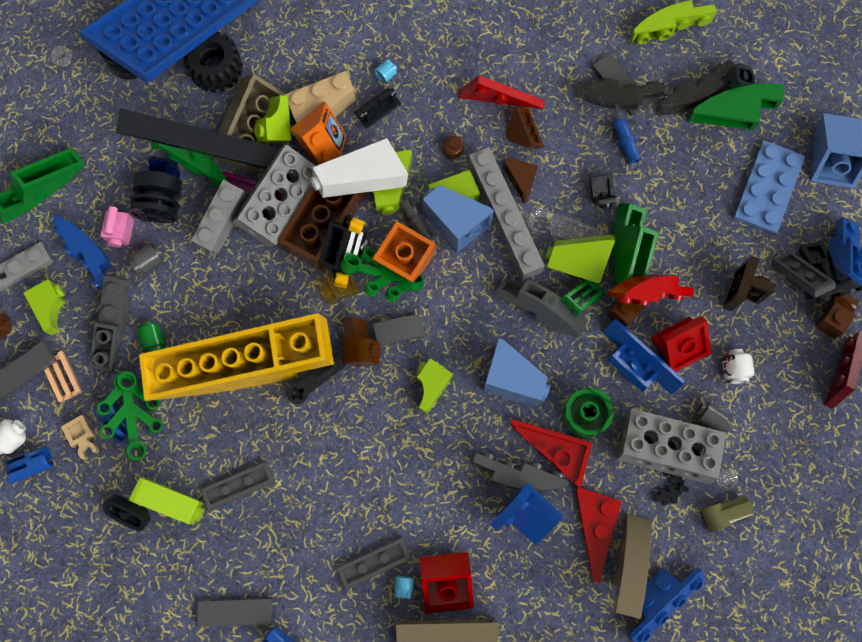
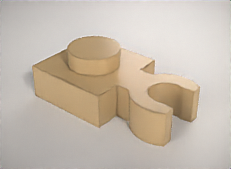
M80 415L61 426L70 446L73 448L79 446L78 455L81 459H88L86 455L88 448H91L93 453H99L98 446L90 441L91 438L95 437V434L86 416Z

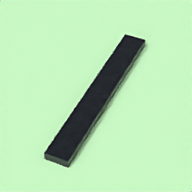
M122 108L119 110L115 132L267 169L280 149Z

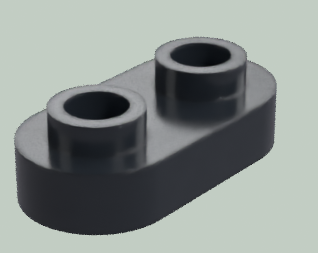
M741 63L729 66L726 72V79L733 87L737 88L755 84L754 73L750 66Z
M112 495L103 504V510L108 517L133 530L142 531L150 522V515L144 507H140L122 496Z

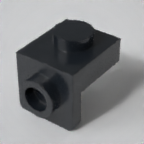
M612 173L589 176L593 204L599 205V208L613 206V202H619L618 197L615 196Z

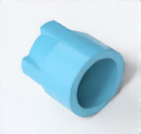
M386 59L374 70V74L385 84L397 73V67L389 59Z
M396 575L394 597L411 599L415 578Z

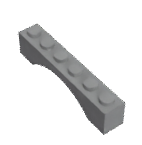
M490 147L469 155L468 166L478 187L494 211L520 280L524 281L541 274L545 265Z

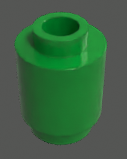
M152 321L141 324L136 333L143 353L164 349L166 344L159 324H153Z

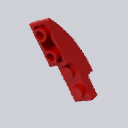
M650 274L637 276L618 284L609 291L608 296L618 297L617 302L632 304V299H635V304L649 306V301L659 302L660 298H667V294H669V299L683 300V296L693 297L694 288L678 286L679 276Z

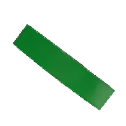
M753 84L724 91L694 108L688 118V122L754 130L760 122L761 108L777 110L784 101L785 85Z
M69 148L10 172V189L0 193V222L4 224L28 212L68 183L84 167V162L76 152Z
M619 203L615 218L613 263L618 284L637 276L648 275L659 234L657 231L643 227L647 210L630 203Z

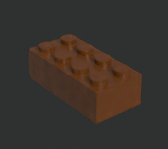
M312 186L278 239L281 249L321 270L324 264L320 263L319 260L329 222L344 223L343 219L345 216H354L365 198V192L323 198L319 190L315 191Z

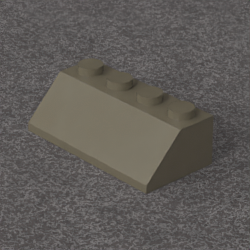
M254 73L242 77L218 133L257 142V137L254 133L255 121L264 118L267 114L270 98L280 95L285 96V93ZM214 157L227 165L248 172L257 173L259 167Z
M496 619L397 621L396 623L397 642H498L499 624Z

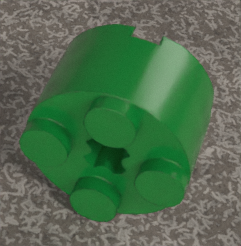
M584 388L574 392L565 402L562 410L564 425L569 432L580 438H592L599 435L610 426L614 416L610 398L603 391L596 388ZM586 409L590 410L591 416L588 418L584 416Z

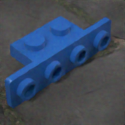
M614 319L603 331L619 347L608 361L642 392L654 380L670 394L675 393L685 383L684 379L617 319Z
M664 567L647 582L642 616L645 619L629 634L632 642L648 641L652 631L658 625H664L670 617L669 614L675 608H681L687 601V597L693 591L696 592L703 586L705 576L699 567L682 583Z

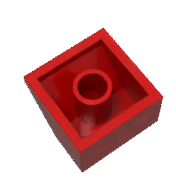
M468 552L419 557L425 614L474 608Z

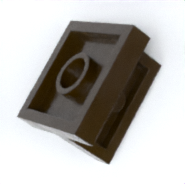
M750 256L737 268L723 309L733 311L745 299L759 304L774 293L776 284L771 283L766 277L754 276L759 258Z

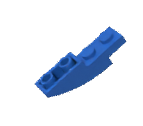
M58 216L53 217L52 219L56 224L53 227L54 231L60 239L63 238L66 244L63 245V248L68 256H73L78 261H81L88 272H92L94 277L91 280L98 291L102 290L103 279L107 275L105 271L113 267L108 257L77 226Z
M843 216L836 221V236L828 240L830 256L835 266L862 287V247L859 244L860 229L855 222H850Z

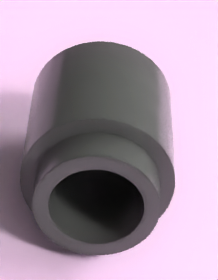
M149 243L132 254V258L128 261L138 275L143 272L146 274L163 262L161 257L164 254L157 244L152 246Z
M710 402L705 405L702 403L694 414L697 416L696 422L706 428L727 432L732 424V420L728 418L729 415Z

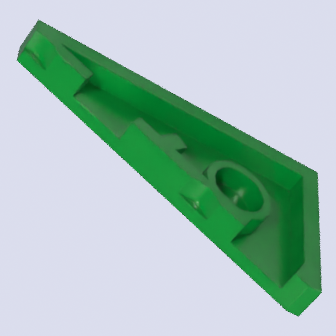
M151 142L153 149L157 150L160 148L170 154L169 158L180 163L194 174L199 175L202 173L211 179L210 183L219 188L223 180L228 182L209 155Z

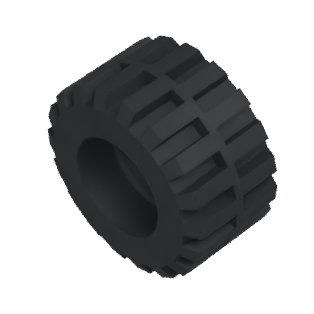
M220 32L213 34L183 57L185 60L184 65L192 81L197 87L200 88L201 86L206 92L209 88L212 93H216V89H220L223 92L226 86L229 89L232 88V82L235 81L237 83L239 81L238 75H242L243 72L241 68L243 63L237 46L232 39H229L228 35L223 34L221 36ZM210 57H224L222 62L215 67L203 66L204 62Z

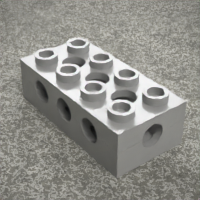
M284 145L278 150L232 223L267 247L275 246L312 187L311 178L313 177V167L315 165L288 145ZM286 174L291 176L292 183L288 181ZM275 192H277L280 195L281 201H278L275 198ZM263 210L269 214V220L263 217Z
M631 409L625 417L617 460L711 484L719 479L726 432ZM644 437L648 438L651 444L647 443ZM668 443L674 447V450L668 446ZM692 449L697 453V456L693 454Z

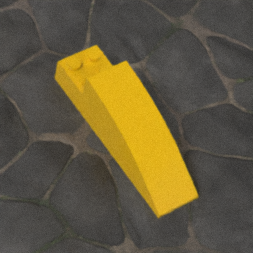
M319 313L139 354L144 401L204 395L298 379V372L334 365L327 319Z

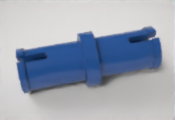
M626 119L613 123L612 126L619 139L618 145L623 149L628 165L641 161L642 158L634 143L636 139L631 135Z

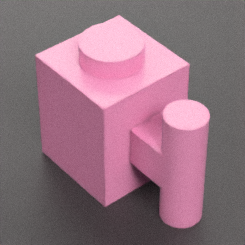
M109 206L108 211L105 212L100 236L107 242V245L119 248L122 244L129 245L134 219L128 213L117 212L118 208Z

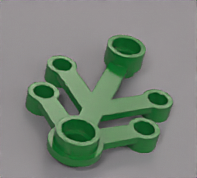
M365 248L360 257L364 262L373 263L376 267L362 264L360 258L353 253H346L340 262L341 270L346 274H352L357 271L380 277L375 281L367 282L364 287V293L369 297H375L382 287L392 281L399 282L400 284L396 287L391 286L386 291L385 298L390 302H396L400 295L407 290L419 291L423 286L424 278L421 274L412 283L375 262L373 257L376 253L371 248Z
M122 371L114 377V390L104 401H101L96 406V413L101 417H105L111 412L115 401L122 395L123 406L108 424L100 428L99 437L103 440L111 439L115 434V429L125 418L129 444L125 449V456L131 462H138L146 455V447L143 443L139 442L136 418L147 426V430L151 434L159 433L163 429V423L159 419H154L134 404L133 395L144 402V407L148 411H155L159 407L160 401L153 400L156 406L150 407L148 401H144L143 389L138 386L137 377L132 372ZM121 380H127L129 386H122ZM100 406H107L108 412H101ZM157 423L159 425V429H152L151 424ZM103 429H109L111 431V435L105 436L103 434ZM131 449L138 451L137 457L131 455Z

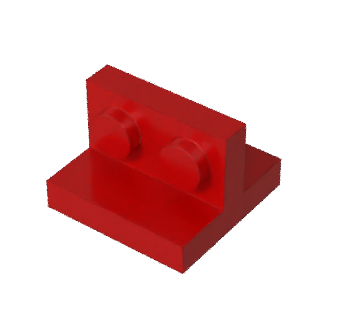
M703 316L696 319L688 317L651 336L653 345L664 355L665 363L675 372L711 354L708 322Z

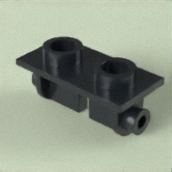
M387 88L354 111V114L366 128H369L401 105V102L396 97L397 92L395 89Z

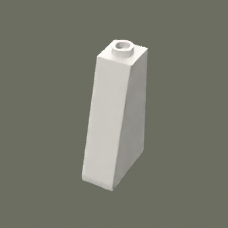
M386 138L313 167L311 183L315 191L319 190L322 197L325 198L402 188L407 186L408 173Z

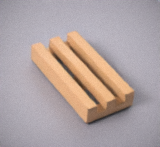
M60 351L54 357L56 360H61L74 391L71 392L58 362L52 365L66 395L63 396L51 368L48 367L44 371L58 402L62 403L82 393V390L65 353Z

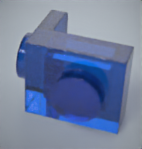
M155 156L149 158V171L164 172L180 178L178 162Z

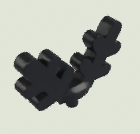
M663 472L664 476L670 475L672 477L668 480L670 484L677 483L678 486L677 489L672 485L667 486L668 492L663 488L659 489V495L654 497V501H662V505L666 506L669 503V499H671V503L676 504L678 496H681L682 491L688 493L689 488L684 487L685 481L683 477Z

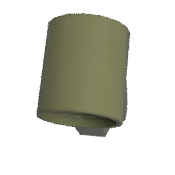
M746 495L700 509L709 532L729 527L730 523L754 515L753 506Z

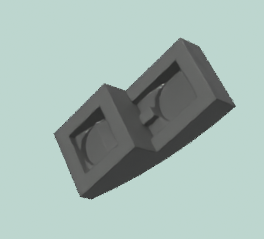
M420 314L372 324L375 341L380 342V347L425 336Z

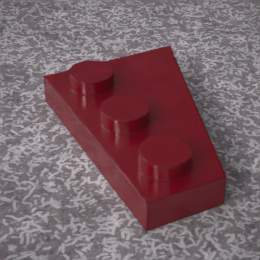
M860 330L853 337H848L844 343L843 349L845 351L824 403V406L831 409L835 408L856 389L862 363V331Z

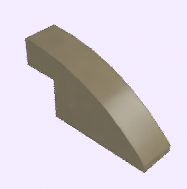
M626 514L612 583L613 586H617L612 612L641 619L649 570L651 519Z

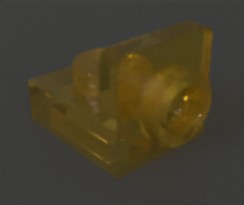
M348 274L347 288L334 286L335 279L333 276L325 279L320 288L322 298L327 301L328 306L334 305L337 300L358 294L360 290L352 274Z

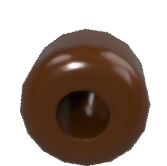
M458 136L447 137L443 142V154L449 159L461 157L464 153L463 140Z

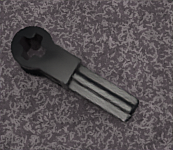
M340 354L333 358L334 365L321 367L301 383L292 384L287 391L289 401L293 404L304 403L312 391L347 365L343 363V357ZM293 388L297 390L303 389L302 400L291 397L293 395Z

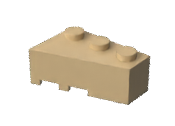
M346 71L284 94L288 96L289 109L295 124L323 101L327 103L335 117L356 101L354 88Z

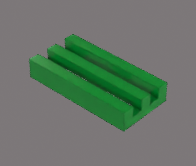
M585 279L564 295L560 301L562 303L567 302L569 304L567 308L569 310L573 308L575 310L573 314L577 317L603 296L605 292L596 282ZM588 284L592 286L575 300L571 298ZM593 291H596V292H597V294H595L592 298H590V299H589L587 302H585L583 305H581V306L578 305V303H580L583 299H585V298H586L588 295H590Z

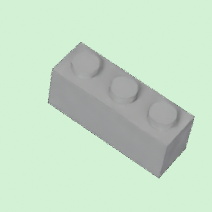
M223 180L191 241L212 252L219 253L234 226L232 223L233 219L250 194Z

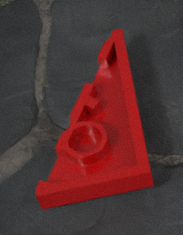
M480 75L461 88L458 98L535 109H543L545 101Z
M512 419L510 426L576 487H581L592 442Z
M577 487L576 495L578 497L583 534L589 557L590 572L593 582L599 584L622 501Z

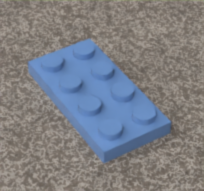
M763 140L733 219L776 235L805 156Z

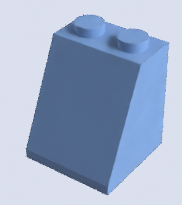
M823 113L815 128L811 181L855 188L862 177V119Z
M439 185L436 189H429L423 196L424 216L457 253L492 224L494 211L490 207L442 185Z
M498 339L484 386V392L537 407L540 402L544 403V400L547 398L550 385L546 384L548 377L506 341Z

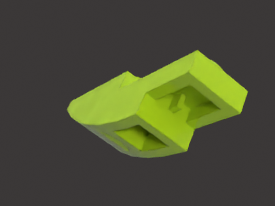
M692 0L661 9L647 17L633 30L630 42L645 44L653 39L664 41L673 36L676 28L683 30L691 25L706 26L712 22L717 12L715 4L694 7Z

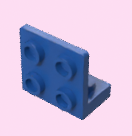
M527 483L500 511L490 525L498 531L503 525L508 527L512 523L534 544H538L564 516Z

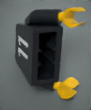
M353 215L345 216L343 219L344 223L329 222L319 260L320 263L331 268L335 279L334 286L347 288L349 275L341 270L340 265L346 253H353L361 258L362 250L367 246V233L362 230L365 221L359 220Z

